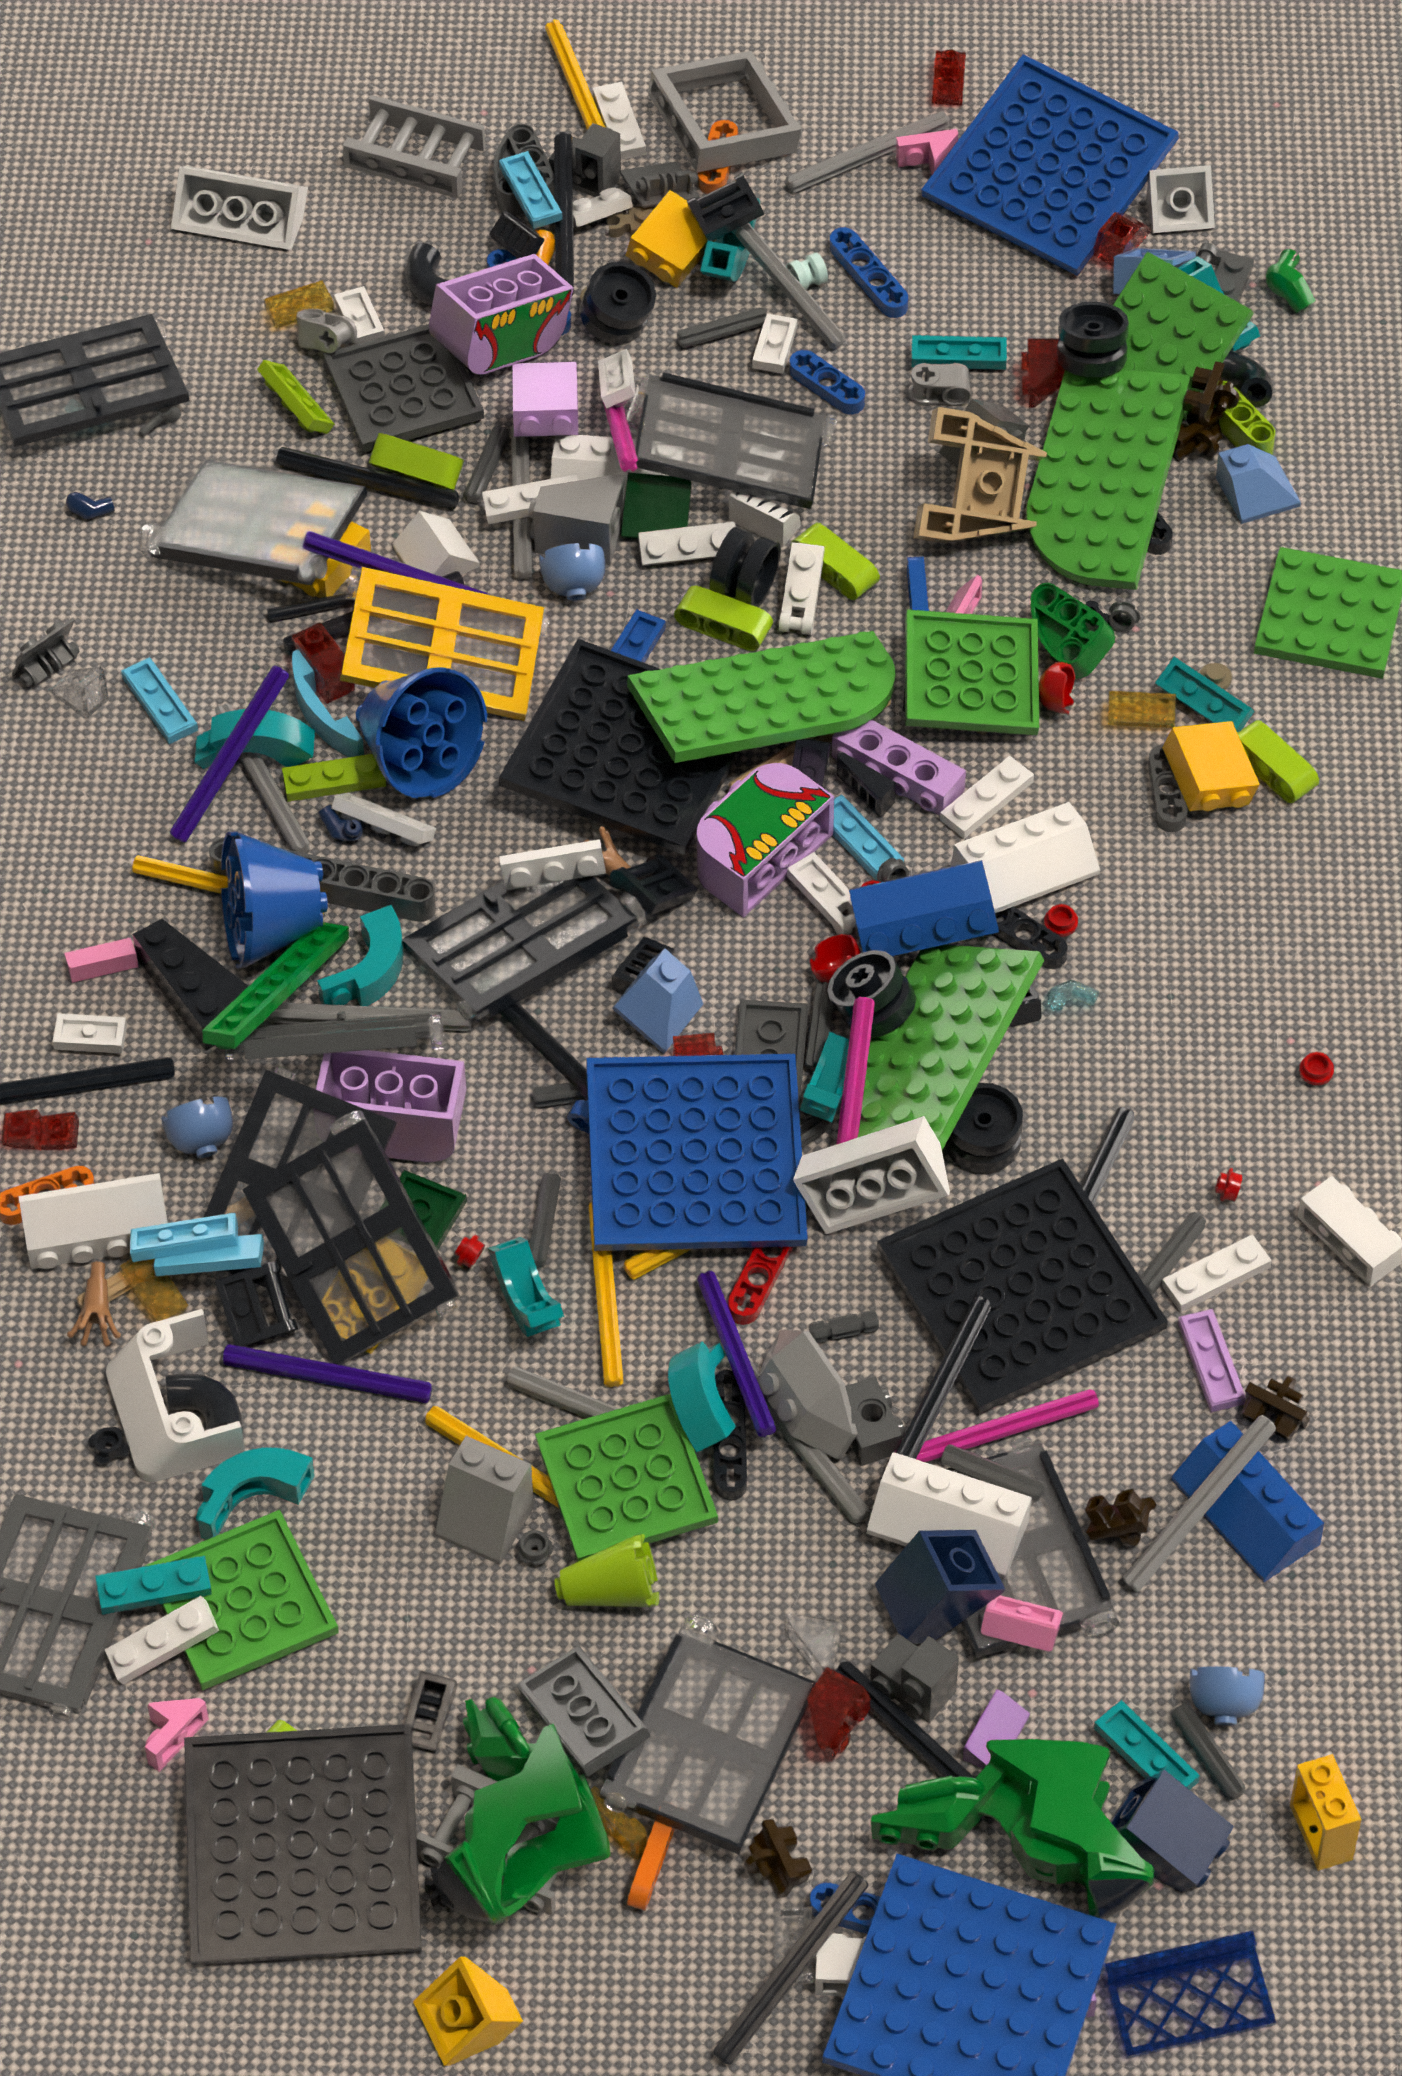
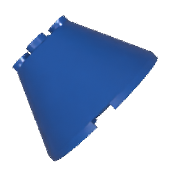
M436 667L395 680L382 681L367 695L363 704L357 708L356 719L387 782L395 790L409 797L418 799V797L431 796L435 798L458 786L477 763L485 741L481 740L483 722H487V710L480 690L469 677L453 669Z
M236 831L226 833L221 855V870H226L228 888H221L224 927L231 959L239 960L240 964H236V968H247L318 927H322L323 912L328 910L326 892H320L319 882H322L323 869L320 861L313 862L310 859Z

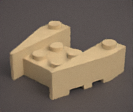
M943 407L934 409L931 416L928 443L961 448L952 508L926 503L918 506L913 539L945 544L1029 530L1036 527V521L1019 519L1028 459L1040 461L1046 458L1047 452L1012 436L1007 431L980 419L979 416L971 412Z

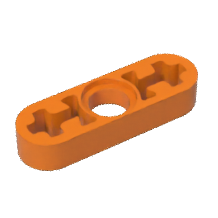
M719 120L711 126L707 141L720 139L723 134H726V137L738 135V127L730 120ZM731 166L699 172V189L703 193L708 194L726 185ZM712 172H716L714 181H710Z
M73 1166L1 1192L0 1220L8 1225L22 1223L18 1196L35 1194L44 1189L59 1190L60 1185H63L64 1189L77 1187L74 1184L76 1180H80L84 1185L95 1184L93 1173L87 1167ZM14 1203L17 1209L11 1211L7 1205Z
M658 1821L654 1822L627 1900L628 1906L646 1911L675 1828Z

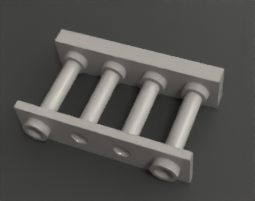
M371 95L369 97V110L372 123L361 141L349 137L346 138L343 144L344 167L459 198L463 190L462 170L459 167L469 148L480 151L485 150V126ZM384 125L400 128L390 148L374 144ZM413 132L429 136L419 156L402 152ZM441 140L457 144L447 164L431 160Z
M457 1764L451 1775L452 1793L456 1796L453 1805L434 1838L418 1832L416 1836L417 1853L424 1862L435 1867L441 1865L444 1858L455 1849L448 1845V1842L469 1805H474V1791L497 1781ZM559 1817L528 1823L514 1845L535 1838L542 1833L546 1834L554 1831ZM558 1872L524 1904L526 1908L534 1912L544 1911L553 1915L556 1909L555 1892L550 1891L549 1888Z

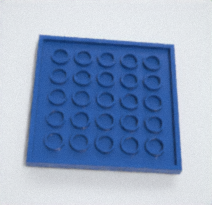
M1023 54L923 186L921 192L922 196L1078 276L1148 181L1149 170H1156L1179 139L1178 131Z
M795 1054L586 1058L594 1251L807 1246L805 1199L793 1181L802 1157Z
M896 1854L824 2051L822 2063L862 2076H1067L1117 1924Z

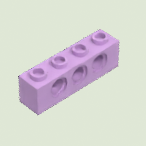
M873 720L857 728L837 732L832 736L833 758L837 760V755L841 751L895 781V793L897 795L911 799L927 811H933L940 815L942 810L965 791L966 770Z

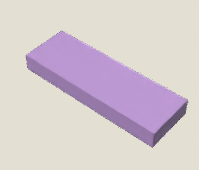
M1213 1309L1180 1316L1178 1318V1325L1210 1412L1244 1405L1246 1396Z

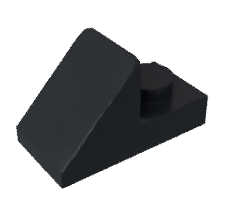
M806 738L796 740L792 767L801 771L824 789L829 776L827 765L831 743Z

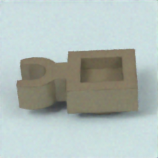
M632 207L628 209V214L623 215L618 212L607 216L609 237H620L627 232H630L632 236L655 208Z

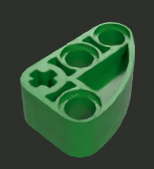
M1042 583L1033 590L1031 594L1032 619H1038V638L1056 662L1070 664L1074 669L1076 679L1087 677L1114 645L1116 638L1114 631L1098 612L1054 584Z

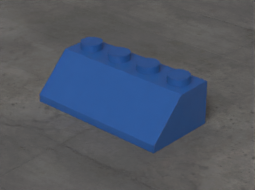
M982 860L849 890L862 952L878 950L886 951L891 956L999 932Z
M1229 1421L1201 1440L1172 1475L1171 1480L1189 1499L1242 1437L1243 1433L1232 1421ZM1259 1451L1204 1514V1517L1263 1582H1266L1321 1544L1324 1522Z

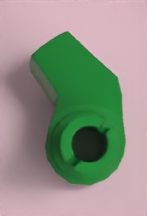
M1284 249L1277 263L1268 267L1266 282L1273 293L1284 298L1291 308L1298 313L1311 306L1316 300L1303 275L1295 269L1300 261L1299 254L1292 261L1296 251Z

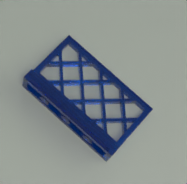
M1253 1930L1104 1964L1101 1976L1104 1988L1108 1990L1126 2059L1270 2027L1276 2024L1256 1952L1257 1942ZM1249 1961L1253 1977L1247 1987L1227 1975L1233 1964ZM1226 1966L1224 1972H1221L1220 1970L1216 1969L1218 1967ZM1206 1970L1219 1978L1210 1995L1190 1984L1196 1972ZM1190 1974L1186 1981L1179 1977ZM1170 1979L1182 1987L1173 2003L1153 1992L1160 1980ZM1223 1981L1243 1993L1234 2009L1214 1998ZM1153 1982L1149 1989L1142 1985ZM1254 1982L1256 1984L1258 1993L1251 1990V1987L1253 1986ZM1132 1987L1145 1996L1137 2010L1133 2011L1121 2004L1117 1990ZM1185 1990L1206 2001L1197 2017L1177 2007ZM1246 1996H1249L1261 2004L1265 2017L1250 2020L1237 2011ZM1149 1998L1168 2009L1159 2026L1139 2015ZM1209 2004L1229 2015L1223 2027L1212 2028L1200 2020ZM1172 2012L1192 2023L1186 2035L1176 2037L1163 2029ZM1124 2014L1131 2017L1128 2025L1126 2024ZM1233 2018L1241 2022L1230 2025ZM1135 2020L1155 2032L1148 2044L1132 2046L1129 2030ZM1196 2027L1203 2030L1201 2032L1193 2033ZM1159 2035L1166 2039L1155 2042Z

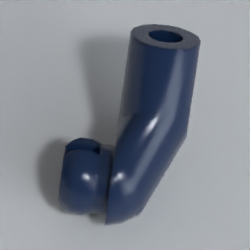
M72 492L66 499L68 509L86 520L115 511L110 496L94 501L82 493Z
M328 805L318 812L319 817L333 839L352 842L361 837L363 829L358 820L340 819L336 811L331 808L332 805Z

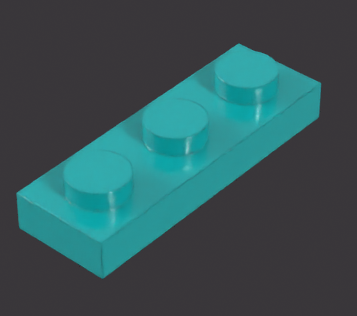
M912 335L911 367L923 363H959L965 365L968 369L1006 370L1007 337Z
M1175 656L1155 682L1159 688L1211 723L1232 721L1237 733L1243 729L1255 712L1251 707Z
M205 1556L95 1576L102 1615L212 1595Z
M1122 1700L1094 1722V1730L1145 1779L1162 1770H1166L1189 1790L1199 1783L1200 1775Z

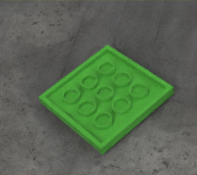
M1147 251L1113 306L1120 308L1128 316L1129 321L1128 338L1126 340L1128 347L1127 361L1122 369L1191 375L1192 380L1196 367L1212 370L1215 361L1223 363L1254 313L1248 307ZM1195 388L1190 389L1192 391L1204 393V390H1199ZM1184 411L1183 420L1186 421L1189 412Z
M1280 547L1255 643L1254 654L1383 679L1402 601V570Z
M907 609L905 616V726L1038 735V619Z
M671 1393L535 1434L536 1443L577 1562L634 1535L644 1534L643 1543H652L718 1523V1514L694 1448L679 1421Z
M280 1510L145 1565L150 1566L205 1556L212 1595L202 1597L207 1601L219 1631L184 1650L202 1691L339 1633L338 1625ZM196 1598L164 1603L161 1606L167 1615Z

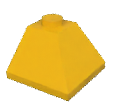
M460 1956L413 2001L444 2066H451L500 2044L523 2022L508 1990L464 1956Z

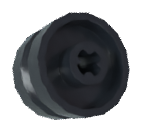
M609 262L599 267L591 276L587 290L581 300L579 312L583 325L590 334L599 340L612 344L628 343L638 338L645 329L648 318L655 306L657 294L654 283L646 272L629 263Z
M1081 302L1063 310L1058 321V363L1064 370L1084 377H1104L1121 370L1127 361L1128 316L1120 308L1102 302Z
M733 527L725 536L716 554L711 570L709 589L731 598L736 596V600L755 607L762 605L772 587L781 557L779 542L766 537H759L755 541L752 532Z
M878 950L863 952L848 959L835 971L827 989L831 1002L836 1010L842 1014L843 1020L850 1031L855 999L866 997L874 1000L871 1038L883 1036L897 1029L908 1019L914 1010L917 999L913 987L908 979L902 975L895 959L886 951Z
M978 1083L945 1144L950 1158L961 1168L974 1173H992L1002 1170L1011 1164L1017 1157L1021 1147L1023 1109L1018 1098L1008 1089L994 1083Z

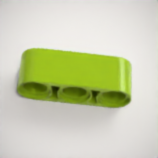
M1237 390L1240 396L1237 406L1232 409H1226L1223 412V417L1219 419L1221 432L1235 447L1249 444L1273 455L1275 428Z
M378 433L368 464L417 481L455 490L464 460L445 452Z
M814 523L791 541L790 545H792V542L824 546L825 552L821 578L850 600H856L880 581V574L871 561L821 523Z
M696 585L688 588L674 611L676 621L682 626L748 651L759 649L773 625V619L766 611Z
M1255 720L1238 732L1254 773L1287 803H1294L1319 785L1318 774L1311 764L1264 722Z

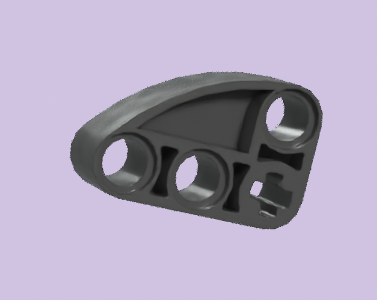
M516 124L507 131L497 148L494 158L496 202L501 212L508 211L513 215L523 214L524 211L499 168L500 159L528 151L555 199L554 173L535 130L527 124Z

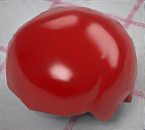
M1064 662L1052 664L1043 672L1039 680V700L1043 706L1050 711L1069 715L1070 711L1066 710L1065 707L1074 704L1070 694L1074 687L1075 673L1070 664Z
M845 934L831 936L815 946L816 957L815 960L810 959V966L817 980L822 983H829L835 971L842 964L861 953L853 936Z

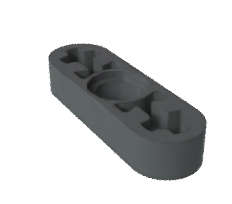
M1158 745L1150 751L1148 761L1156 821L1162 830L1177 832L1186 825L1188 809L1163 751V745ZM1159 759H1165L1166 763H1168L1167 771L1162 772V762ZM1169 783L1174 785L1177 790L1173 793H1164L1159 789V786ZM1168 805H1173V812L1176 818H1170V815L1167 813Z

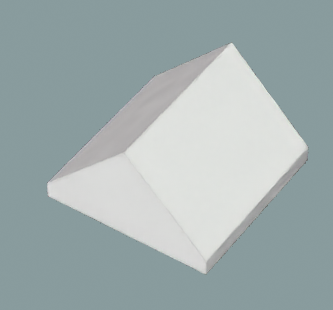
M1211 165L1149 170L1146 204L1152 233L1215 228Z
M419 511L392 543V547L402 563L441 577L455 571H459L462 575L480 567L479 561L450 519Z

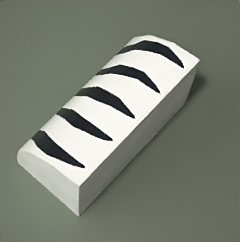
M736 491L729 495V520L735 521L736 524L762 537L779 542L781 547H784L801 527L799 515L765 498Z

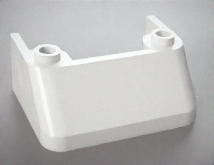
M202 1309L145 1325L108 1363L106 1368L107 1381L130 1449L135 1470L141 1479L148 1482H157L220 1464L228 1458L245 1451L239 1421L204 1431L201 1420L192 1412L182 1411L168 1415L152 1367V1360L209 1344Z

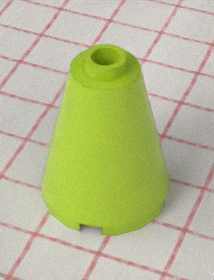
M634 1535L561 1569L560 1577L555 1578V1589L558 1599H564L568 1606L651 1608L659 1605V1592L652 1593L651 1585L658 1581L650 1545L648 1542L643 1543L645 1535Z

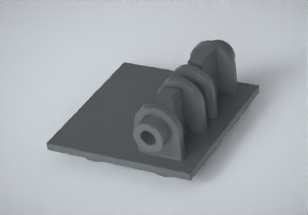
M677 162L619 171L642 208H655L669 190L685 200L693 197L696 199L700 198L693 187L698 182L696 172H691L690 170L682 171Z
M71 618L65 623L60 620L48 628L46 631L47 635L39 641L33 638L26 642L20 648L21 653L15 660L16 665L12 676L14 677L21 672L20 680L25 687L30 685L35 687L48 676H51L53 669L58 671L61 669V666L64 667L77 658L76 654L80 650L75 642L68 643L66 640L75 619Z

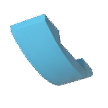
M299 649L293 651L292 668L296 698L309 725L327 744L348 757L364 755L362 736L347 716L334 721L314 693L316 692V681L313 668Z

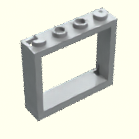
M752 51L651 70L648 94L696 173L797 153L799 138L802 136L801 125L790 113L787 102L782 100L777 92L775 83L770 81L765 73L763 64L758 62ZM745 79L775 128L707 141L678 92Z

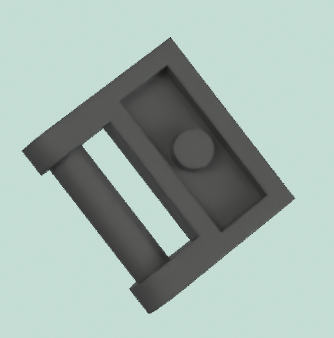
M1203 243L1198 251V257L1210 264L1218 265L1215 275L1224 295L1239 302L1252 272L1254 259L1218 250L1211 243Z

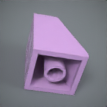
M577 363L512 364L514 437L578 435Z

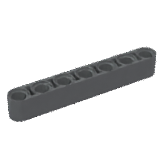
M223 837L212 842L209 847L212 873L227 876L226 870H221ZM286 850L310 859L313 862H321L323 880L319 882L320 892H326L329 904L368 912L392 905L398 918L417 922L427 921L436 913L435 887L429 879Z

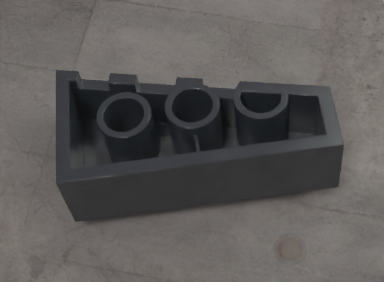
M163 919L133 933L137 959L204 1050L207 1051L216 1046L203 1043L202 1030L233 1002L248 985Z

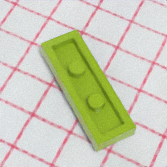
M263 360L257 370L264 377L265 385L276 392L282 399L281 404L299 419L298 424L308 432L313 433L317 431L328 434L335 425L334 422L284 364Z
M373 754L282 768L287 802L386 787V779Z

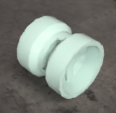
M817 252L807 255L803 261L794 260L786 265L805 290L813 283L819 285L828 280L826 265Z

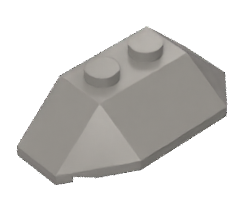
M781 1330L765 1356L757 1379L761 1391L791 1436L836 1459H841L858 1434L855 1423H852L851 1406L845 1383L809 1331Z

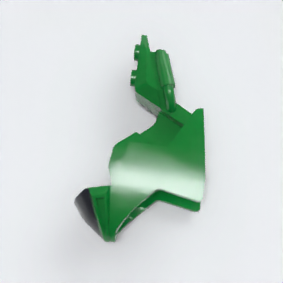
M495 1697L488 1698L484 1702L486 1705L485 1709L479 1710L471 1698L465 1701L467 1717L463 1718L465 1730L471 1739V1742L467 1744L468 1754L474 1765L480 1764L487 1777L498 1782L474 1791V1805L465 1816V1838L468 1842L463 1841L441 1862L437 1887L442 1902L453 1911L469 1919L497 1925L503 1923L505 1917L512 1915L527 1903L555 1873L609 1858L610 1844L588 1781L584 1774L580 1776L577 1774L564 1752L555 1724L543 1727L536 1743H527L519 1730V1725L501 1699ZM559 1817L554 1831L514 1845L528 1823ZM508 1853L507 1865H506V1863H505V1855Z
M1042 1739L990 1740L986 1744V1748L991 1756L990 1762L976 1778L952 1777L950 1775L907 1784L904 1788L899 1789L897 1810L875 1814L871 1817L872 1839H878L880 1842L888 1845H897L899 1843L913 1844L924 1850H936L937 1848L953 1849L980 1821L983 1815L992 1817L1001 1825L1011 1840V1850L1030 1878L1056 1885L1071 1881L1082 1884L1087 1888L1089 1915L1100 1919H1106L1125 1909L1140 1894L1147 1891L1153 1885V1866L1138 1855L1102 1812L1110 1791V1784L1107 1781L1100 1780L1109 1760L1110 1752L1107 1747L1078 1741Z

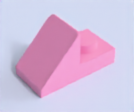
M957 129L897 137L896 161L898 167L929 163L931 174H933L957 143Z
M201 1698L148 1704L150 1720L161 1729H156L148 1737L145 1751L148 1764L158 1772L184 1746V1737H193L209 1720L206 1702Z

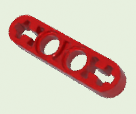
M754 1247L729 1296L728 1307L735 1323L746 1325L757 1319L793 1247H779L782 1253L774 1258L764 1255L762 1252L764 1247ZM753 1273H762L768 1278V1281L763 1285H754L748 1280V1277ZM749 1294L751 1296L750 1306L746 1307L744 1311L738 1310V1306L743 1305L746 1295Z

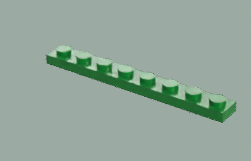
M323 922L322 927H318L299 938L202 1030L203 1043L216 1045L217 1048L224 1050L235 1049L349 939V926Z

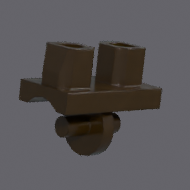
M1215 361L1212 370L1200 367L1195 368L1191 388L1204 390V393L1187 390L1183 410L1198 414V424L1208 426L1215 404L1218 411L1225 412L1226 409L1236 407L1239 402L1240 396L1237 390L1234 389V385L1230 382H1226L1223 385L1221 375L1225 363Z
M1216 407L1213 410L1208 426L1198 424L1199 415L1189 412L1187 423L1190 426L1185 428L1181 424L1172 457L1180 462L1193 452L1196 455L1203 452L1209 457L1216 455L1219 452L1218 441L1222 439L1219 419L1223 417V412L1218 411Z
M1291 1376L1286 1377L1283 1383L1271 1378L1267 1388L1276 1392L1277 1395L1252 1382H1249L1245 1389L1247 1400L1242 1410V1416L1254 1422L1260 1415L1265 1416L1268 1410L1279 1415L1274 1423L1276 1427L1274 1433L1287 1441L1293 1437L1299 1427L1305 1429L1310 1421V1418L1307 1417V1411L1287 1401L1290 1399L1300 1404L1304 1396L1294 1390L1296 1379Z
M1134 1489L1121 1491L1117 1494L1112 1505L1108 1503L1103 1495L1091 1497L1085 1508V1512L1091 1521L1086 1533L1091 1541L1113 1537L1114 1539L1120 1538L1122 1543L1128 1547L1138 1545L1141 1533H1146L1148 1530L1149 1513L1156 1508L1157 1504L1152 1496L1140 1498Z
M774 1819L763 1820L761 1824L762 1830L753 1837L752 1844L748 1847L751 1856L745 1860L744 1866L748 1873H760L763 1880H770L778 1898L786 1897L795 1885L808 1880L812 1873V1867L804 1856L791 1858L789 1851H794L798 1844L797 1835L792 1826L777 1827Z

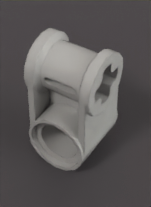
M305 309L297 313L300 347L333 353L339 349L341 344H350L357 338L356 325L346 316L327 313L320 309Z
M923 363L916 365L912 369L911 379L913 384L909 390V397L913 403L921 406H960L970 400L969 369L965 365L959 363ZM923 372H925V381L922 379ZM924 388H926V396H925V397H923V390H924Z

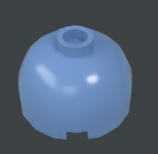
M572 543L546 550L545 558L540 555L539 562L543 580L549 589L561 596H567V599L571 601L586 598L587 593L592 592L600 585L605 574V557L602 547L589 544L590 550L580 549L579 543Z
M213 1097L214 1104L208 1105L204 1104L202 1099H198L167 1111L168 1118L162 1116L161 1121L170 1143L183 1153H196L197 1158H206L218 1153L216 1147L226 1142L233 1127L232 1111L226 1097Z
M1198 1667L1197 1671L1191 1669L1189 1683L1191 1698L1194 1705L1204 1715L1215 1717L1214 1724L1225 1726L1237 1725V1718L1250 1716L1258 1709L1262 1702L1265 1673L1249 1669V1676H1244L1241 1671H1238V1667Z

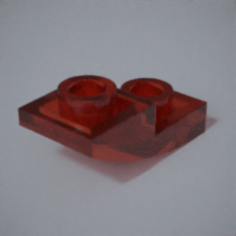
M956 50L936 51L932 104L962 106L966 52H958Z
M38 1109L4 1113L2 1144L7 1147L28 1150L77 1148L79 1118L75 1112L41 1116Z

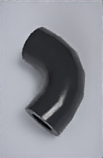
M417 243L412 247L407 258L405 278L411 293L422 303L432 307L436 284L449 280L441 278L436 274L441 260L440 252L427 243Z
M1230 350L1223 361L1225 366L1221 375L1222 380L1230 382L1239 388L1241 394L1254 407L1264 406L1272 398L1273 383L1269 373L1258 362Z
M198 1374L166 1375L168 1410L195 1409L201 1412L206 1419V1430L239 1421L243 1432L242 1415L237 1400L223 1383Z

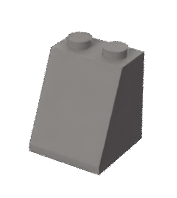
M614 474L540 487L537 499H532L529 507V518L533 519L530 528V538L534 539L535 553L545 554V551L550 548L572 543H579L580 549L590 550L589 544H595L602 547L604 551L605 565L611 566L623 525L625 505L624 475Z
M465 1436L448 1465L435 1536L500 1565L534 1508L531 1464Z

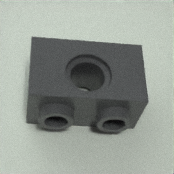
M876 1376L845 1386L851 1406L852 1423H855L858 1433L851 1445L860 1466L891 1457L892 1453L898 1449L906 1432L900 1417L894 1418L892 1414V1400L887 1388L881 1389ZM868 1418H874V1419H877L878 1421H876V1422H868V1421H866V1419H868Z

